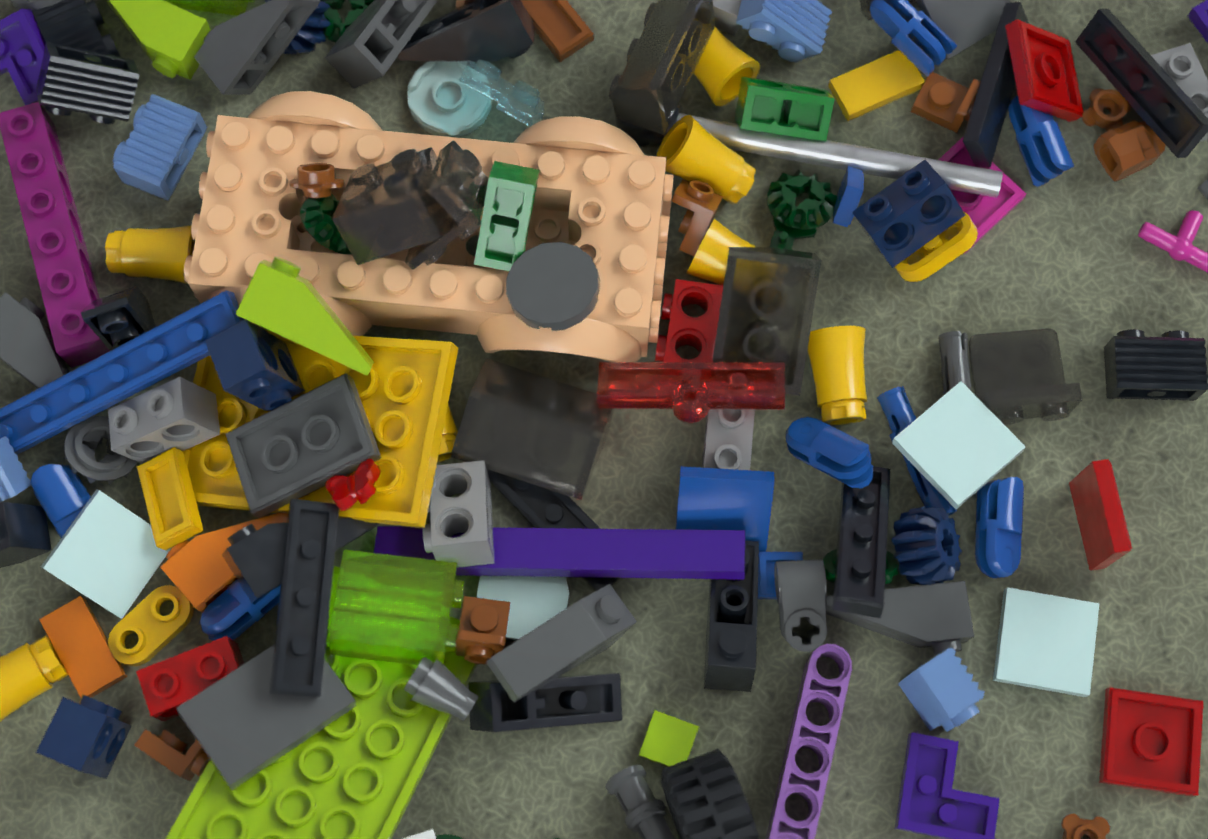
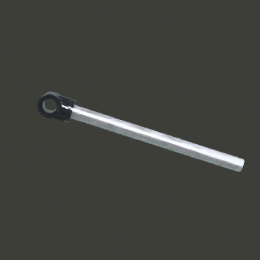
M643 90L625 92L616 103V127L633 138L639 147L650 143L661 145L672 126L686 115L681 114V105L656 101L649 92ZM634 115L646 118L645 121L640 123H634L628 119ZM692 116L705 130L732 150L847 170V167L850 166L863 170L864 174L891 179L900 178L907 171L926 159L951 190L997 198L1003 176L1001 171L830 140L819 141L740 129L736 123Z

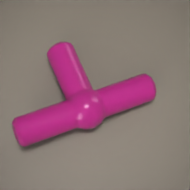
M1196 210L1188 211L1176 236L1149 222L1143 223L1138 231V237L1167 251L1174 260L1186 261L1208 273V253L1192 244L1203 220L1200 212Z

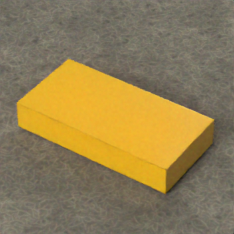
M897 50L831 79L828 87L847 121H850L922 89L925 80L918 68L904 54Z
M173 447L137 466L156 547L166 551L204 531L182 450Z

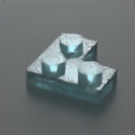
M479 59L477 64L468 60L459 78L461 83L497 101L496 109L528 126L541 121L544 115V101L538 97L541 93L539 90L521 80H517L516 84L513 85L500 77L502 71L485 60Z

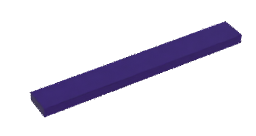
M378 526L371 567L374 574L745 580L746 538L745 530L493 527L494 564L439 570L433 552L426 553L423 528ZM456 533L450 538H458L465 533Z

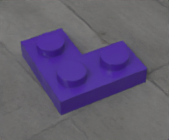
M20 9L0 20V75L7 71L9 72L25 105L39 102L36 95V87L46 46L44 37L31 9Z
M914 732L908 734L895 829L943 839H995L1000 798L952 789L959 741Z

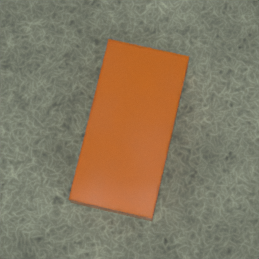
M83 596L75 598L39 619L80 698L82 695L92 698L127 677L120 662L112 655L108 647V640L87 600Z

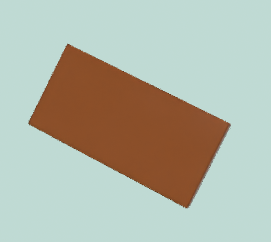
M521 0L535 25V32L559 62L594 40V33L567 0Z

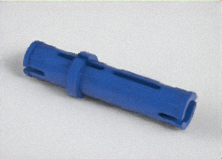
M904 386L888 390L877 397L892 431V434L889 435L892 442L894 437L917 419L905 393ZM902 454L925 508H944L948 516L957 512V509Z

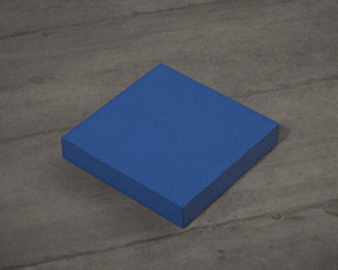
M680 466L675 530H745V541H759V552H766L775 483L774 472Z

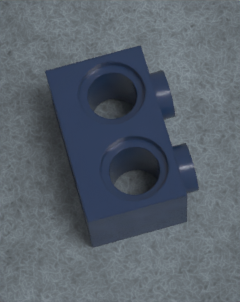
M926 159L852 212L872 243L892 268L965 216L946 182Z
M245 319L205 340L224 391L264 411H272L292 401V397L305 391L287 344Z
M82 695L79 703L63 697L36 753L80 772L107 779L130 731L131 725L119 721L123 711L88 696Z

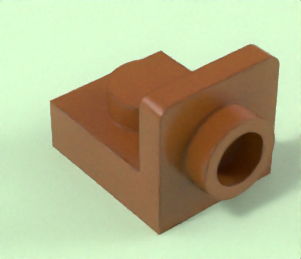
M932 72L920 90L911 112L957 133L963 120L969 121L981 81L974 78L970 87L967 88Z
M683 179L671 199L672 202L688 209L678 232L685 235L679 250L693 257L712 224L723 196L714 193V189L701 181L693 180L689 182Z
M464 596L459 631L456 638V655L464 656L466 661L474 664H487L486 662L491 657L504 650L511 602Z
M145 729L134 744V746L187 781H191L195 774L200 777L210 760L197 740L194 741L186 754L182 753L187 744L165 729L159 736Z

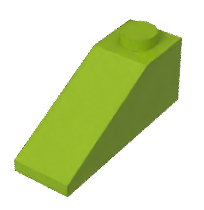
M105 0L150 58L152 66L158 72L170 78H175L177 74L188 80L192 79L200 65L194 56L204 44L206 35L211 31L206 19L164 0Z
M276 256L272 263L267 260L259 262L236 315L368 376L374 361L310 281L299 276L301 268Z

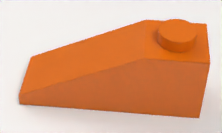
M276 513L197 535L190 542L185 540L169 551L166 556L167 561L160 568L191 604L203 613L206 607L236 580L235 575L222 556L223 552L231 546L227 538L250 524H253L255 529L259 530L267 524L285 523L288 521V514Z

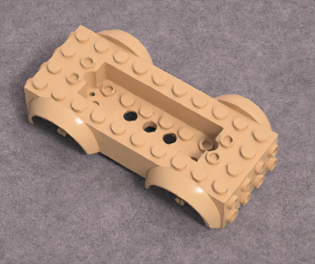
M292 91L271 97L251 112L247 118L218 115L215 131L208 133L206 151L208 158H210L208 172H202L199 181V195L203 199L200 214H194L191 226L192 239L195 241L193 256L188 255L184 264V280L188 283L200 304L227 290L234 293L240 305L259 262L267 260L272 263L276 256L301 268L299 276L310 281L353 336H363L372 325L477 335L485 353H494L502 350L555 352L602 359L613 362L622 368H630L641 357H647L648 342L657 343L674 175L665 174L666 157L644 155L633 138L613 125L581 116H559L539 121L526 128L513 143L382 131L381 127L368 113L351 102L333 95L313 91ZM494 161L540 170L525 251L542 243L563 242L578 246L591 256L599 273L600 288L594 310L581 323L558 331H552L551 328L539 327V330L529 327L516 317L506 294V278L509 271L474 265L475 256L468 253L466 244L472 236H479L488 178ZM312 163H327L334 166L335 179H343L344 186L341 188H331L332 194L339 201L346 199L347 206L358 210V218L368 225L365 233L369 239L360 251L354 254L334 252L319 244L306 230L300 217V208L308 198L304 196L302 189L291 188L289 183L290 180L298 179L297 168L299 166ZM388 226L401 229L404 233L402 243L392 249L381 246L378 242V235L382 229ZM432 235H441L448 240L445 249L437 253L428 252L423 248V244Z

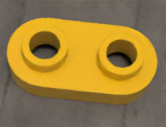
M964 212L965 216L895 266L904 280L909 282L922 281L973 246L977 239L978 231L966 212Z
M165 585L156 588L111 630L108 638V647L117 661L127 666H140L149 662L190 623L194 607L178 587ZM166 601H173V611L167 616H161V605ZM137 633L139 638L137 645L127 649L125 647L126 637L129 634Z

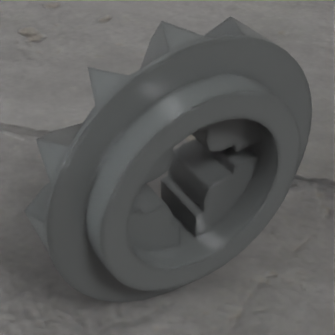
M90 417L72 426L66 435L64 459L68 460L74 474L80 473L87 477L90 484L99 480L107 481L110 485L118 478H127L137 463L133 459L111 451L109 417ZM103 438L108 439L106 446H108L107 453L109 454H106L100 462H96L93 449H96L102 443Z

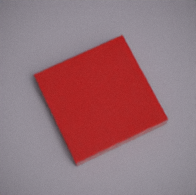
M1019 19L1005 25L1019 104L1069 122L1082 118L1084 111L1070 40Z
M1109 459L1092 461L1069 482L1090 571L1107 568L1132 549L1112 464Z
M1112 687L1106 688L1099 783L1192 797L1198 796L1204 701Z

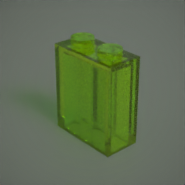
M344 549L328 636L330 655L419 665L423 657H426L434 663L438 659L445 665L446 652L455 653L456 638L459 624L450 623L452 608H462L465 581L456 580L457 563Z

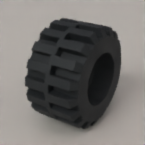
M719 749L662 769L661 783L679 839H759L754 819L737 775L728 758Z

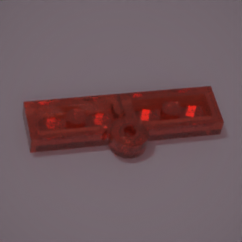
M600 362L597 404L598 408L672 409L677 419L688 423L703 420L708 415L709 409L785 410V363Z

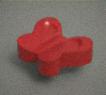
M367 459L357 467L354 475L349 477L333 476L326 482L325 487L337 507L341 511H345L352 507L356 501L360 504L366 503L375 494L376 488L374 484L379 478L381 470L374 460Z

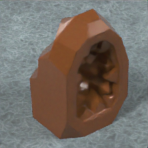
M1132 121L1116 129H1111L1099 136L1093 145L1095 155L1110 178L1115 182L1152 165L1165 150L1163 141L1145 121Z

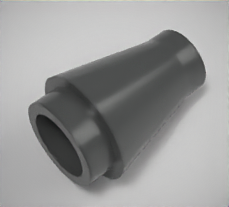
M423 657L403 689L413 695L412 701L456 716L462 721L465 720L479 697L458 680L438 659L434 663L426 657Z

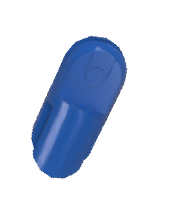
M872 0L870 5L872 18L892 38L891 43L925 76H929L934 71L935 66L940 65L946 59V54L952 53L957 48V44L922 10L918 12L907 0Z
M1018 96L1014 97L1008 108L1009 118L1015 130L1016 141L1033 185L1040 187L1048 183L1050 179L1061 175L1063 171L1073 168L1074 164L1058 123L1054 121L1052 115L1019 104Z
M812 417L800 418L792 422L786 430L787 448L795 458L852 488H864L870 484L873 479V465L871 464L872 458L868 444Z
M47 464L39 467L33 473L30 482L36 498L60 538H62L91 496L77 473L74 474L69 465Z
M1019 477L992 480L977 491L975 559L980 571L990 578L1008 577L1018 569L1020 563L1024 485Z
M236 579L202 613L200 624L203 633L207 634L208 638L212 641L225 636L230 637L232 640L236 639L279 603L281 585L251 603Z

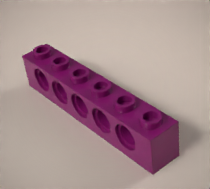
M39 102L0 112V130L55 350L72 368L88 363L108 353L110 350L83 320L81 312L93 300L100 297L55 124L43 106L39 105Z

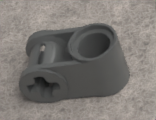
M822 559L775 562V591L779 605L781 634L791 647L798 651L810 652L816 650L823 644L827 634L824 562ZM805 617L810 624L814 625V630L806 631V639L801 640L800 636L792 631V627L799 626L800 618Z

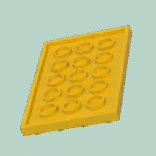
M265 330L287 344L305 391L292 397V400L345 373L354 379L382 457L374 461L381 470V473L374 484L376 488L375 494L364 504L356 501L352 507L345 511L339 509L338 518H352L370 523L425 528L458 347L453 342L354 336L374 361L367 376L279 334ZM210 355L198 361L193 383L216 394L220 435L184 450L185 460L197 506L250 511L226 433L270 411H264L224 391ZM355 471L346 475V477L354 475ZM325 486L299 498V500L335 504ZM289 504L271 513L288 514Z

